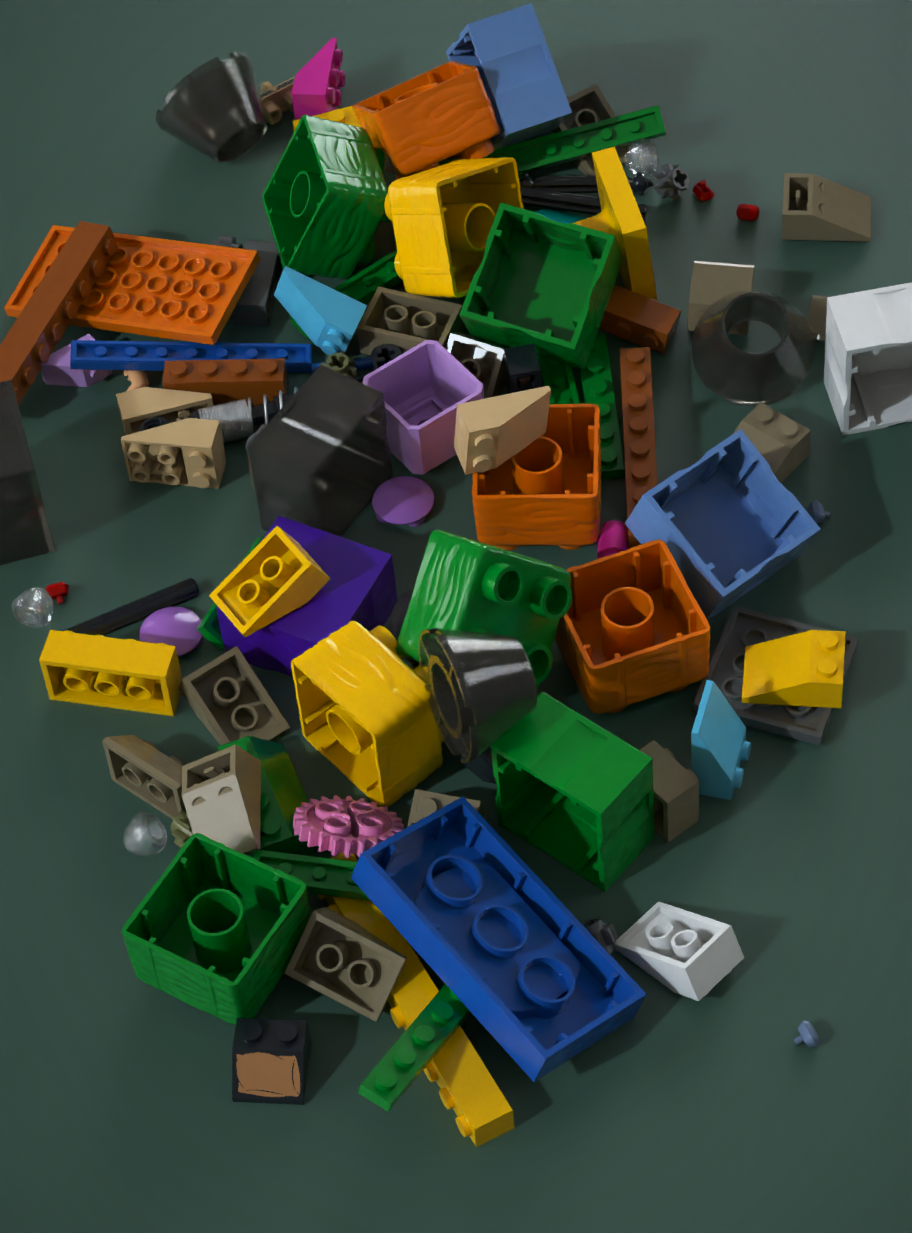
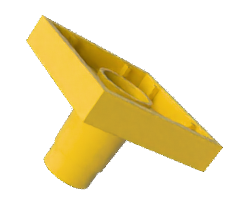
M615 146L593 152L592 158L601 212L571 224L614 235L624 258L619 272L625 288L658 301L647 228Z

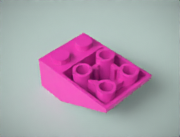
M332 37L295 75L292 89L295 120L301 119L303 115L314 116L337 110L336 106H341L342 92L340 87L345 86V71L340 70V66L343 63V51L338 49L337 38Z

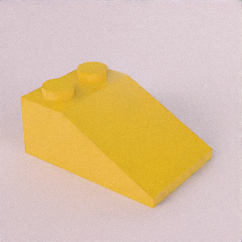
M276 526L209 596L239 632L247 637L308 603L330 580V577L293 537Z
M809 630L746 646L742 703L842 708L846 631Z

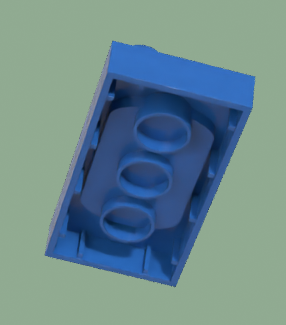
M463 796L360 854L351 879L533 1082L633 1019L647 995Z

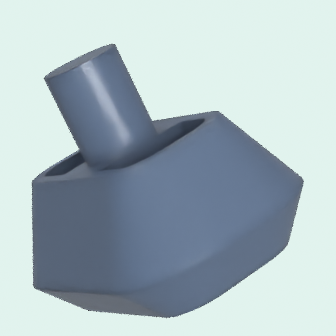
M817 500L812 501L808 506V514L816 524L822 523L825 517H830V512L824 511L823 505Z
M803 1020L797 1028L801 1035L794 1038V1042L796 1045L805 1042L808 1047L818 1046L820 1039L814 1027L809 1021Z

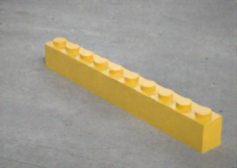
M340 853L329 858L358 862L354 854L346 858L344 853ZM317 894L320 900L326 899L329 904L327 908L356 922L407 957L388 999V1003L392 1008L390 1009V1014L397 1028L404 1027L406 1031L439 992L409 942L372 901ZM459 1026L426 1066L424 1072L430 1082L436 1081L441 1088L439 1095L446 1109L453 1108L458 1116L455 1120L461 1134L464 1137L470 1136L475 1146L478 1147L515 1128L513 1110L465 1032Z

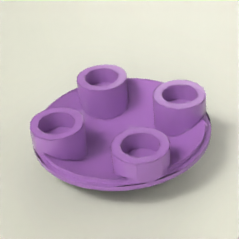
M400 476L389 479L382 483L374 492L372 505L376 518L382 523L408 524L411 527L420 526L433 508L434 493L426 482L415 477Z
M183 607L159 609L150 614L142 623L139 633L140 641L176 646L178 657L185 655L203 643V635L196 630L201 623V619L193 611Z

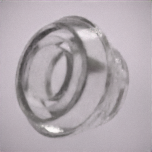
M643 139L629 147L628 153L624 155L626 168L631 170L634 175L637 172H642V175L645 177H653V174L658 172V152L651 140Z
M42 588L26 589L11 604L15 618L28 627L42 628L52 622L53 600L50 594Z
M139 812L125 828L123 841L126 848L138 856L159 855L165 849L167 833L164 825L155 815Z

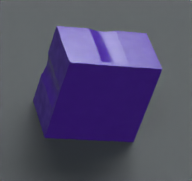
M278 515L263 539L276 526L280 527L304 548L330 577V580L308 603L247 637L239 632L218 606L216 609L225 653L237 646L248 664L265 670L284 673L293 678L291 661L312 648L320 640L327 638L331 633L347 625L350 621L360 623L368 631L373 630L378 625L384 626L397 606L398 599L391 554Z

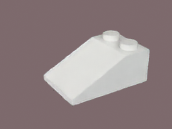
M659 901L613 944L617 951L674 993L696 1001H700L718 982L744 959L731 925Z

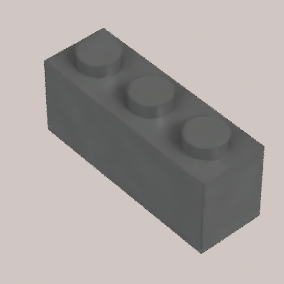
M246 241L244 249L258 251L261 259L232 312L234 325L269 326L275 302L274 293L282 271L281 259L275 242Z

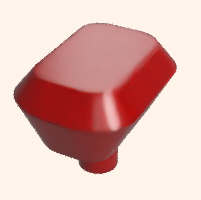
M705 180L696 183L692 189L693 193L701 201H707L714 197L713 191L706 184Z
M738 205L736 210L738 219L756 221L759 218L760 210L756 205Z
M64 581L47 586L44 593L50 600L57 599L58 605L64 603L63 597L68 595L69 585Z

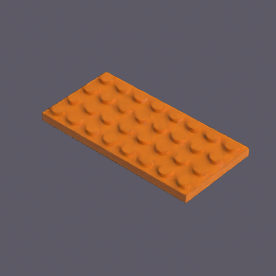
M58 225L51 227L4 307L7 316L18 318L74 231V227ZM113 233L118 245L116 253L109 260L102 275L97 279L89 296L84 300L75 318L72 319L69 325L215 345L261 259L258 251Z

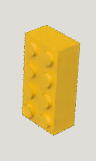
M50 630L39 659L50 700L167 716L175 715L182 693L179 689L182 674L176 646L165 643L141 642L134 639L110 638L103 635L80 634L68 630Z

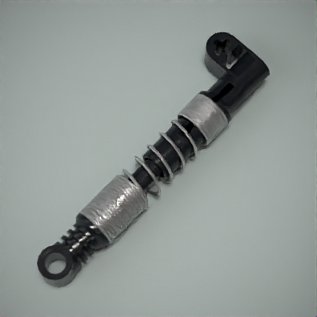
M382 344L374 348L371 353L373 371L400 356L402 353L399 347L394 344ZM347 375L335 379H326V381H320L319 386L314 387L311 383L310 388L298 390L295 386L294 392L285 394L280 390L279 395L273 396V401L269 402L267 395L264 394V403L254 405L250 397L248 398V406L244 398L243 400L240 399V401L234 400L231 403H222L219 406L213 405L210 408L194 410L187 418L219 420L223 443L241 440V438H250V436L253 437V427L257 426L266 434L268 424L274 422L277 428L282 430L284 425L292 423L297 427L300 421L308 420L313 423L315 418L321 416L327 420L333 419L336 416L356 413L361 407H365L362 389L364 376L354 378ZM161 417L149 418L141 424L140 431L169 424V420Z

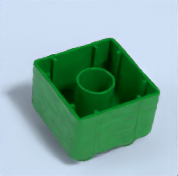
M303 115L262 196L283 270L287 266L301 274L348 279L357 264L367 265L370 263L375 251L374 234L380 222L389 223L391 220L387 217L384 208V201L389 187L386 186L383 177L385 155L382 149L373 147L366 129L315 116Z
M434 530L429 537L411 601L397 641L396 653L402 657L461 677L522 693H533L538 689L540 683L547 678L552 668L553 658L550 650L560 618L568 612L572 603L571 575L565 569L550 563L446 531Z
M195 833L191 835L122 928L124 943L136 977L144 983L231 1025L236 1026L237 1018L253 1019L284 975L311 917L307 886L303 881L294 876L265 865L202 834Z

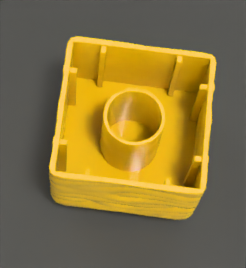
M513 157L458 159L397 179L389 185L384 208L387 217L393 222L397 246L394 262L397 275L403 280L407 293L447 298H459L467 295L473 276L483 260L486 240L500 202L524 209L517 163Z
M350 621L347 625L331 633L327 638L320 640L312 648H309L291 661L302 734L317 751L342 772L372 802H377L378 807L387 806L389 808L443 764L441 743L450 737V729L438 711L437 702L446 696V689L440 677L430 666L422 663L412 670L401 660L402 656L396 653L397 640L385 627L378 625L373 630L368 631L360 623Z

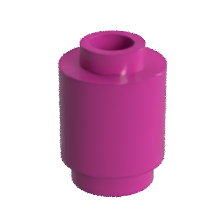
M611 520L602 525L598 540L597 559L629 549L628 529L623 522Z

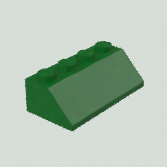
M246 736L218 746V751H221L236 744L261 761L260 850L305 856L319 852V846L308 847V841H299V835H294L292 827L296 807H301L302 802L309 803L284 744Z

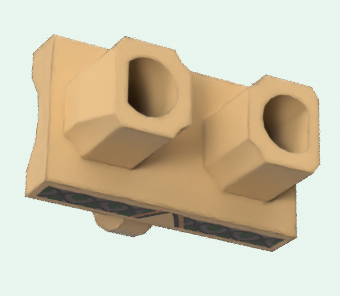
M294 77L274 87L268 81L261 84L262 93L251 98L255 109L254 119L258 123L266 120L273 125L280 121L283 111L289 109L291 112H294L292 102Z

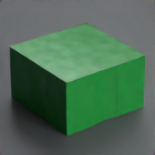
M500 202L486 240L483 260L473 276L459 314L470 335L509 348L534 343L537 356L584 370L624 259L617 239L611 234L576 224L556 222L539 213Z
M542 692L491 745L493 774L497 784L496 807L498 825L534 848L550 855L567 869L600 890L606 892L655 838L653 758L546 693Z

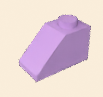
M90 334L78 339L96 341ZM71 343L50 354L48 361L41 363L43 381L49 385L89 387L112 374V370L70 369Z

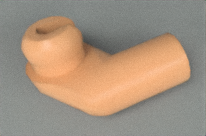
M124 370V376L128 375L127 380L131 381V385L126 391L149 386L145 370Z

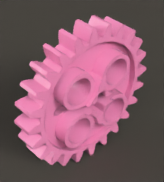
M334 795L333 799L321 796L320 801L311 798L309 803L302 802L301 807H296L292 828L294 829V835H299V841H308V847L319 846V852L328 850L331 851L333 856L338 853H344V856L349 858L351 854H356L360 857L362 852L402 831L404 824H402V818L396 817V812H388L387 806L377 807V802L368 803L365 802L364 798L355 801L351 796L341 799Z

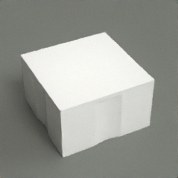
M912 282L827 297L824 385L842 436L882 429L899 423L912 422Z

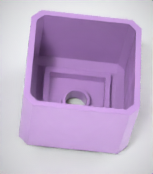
M435 340L423 341L364 376L362 382L368 430L413 474L417 475L427 473L456 455L454 436L457 404L484 399L483 384Z

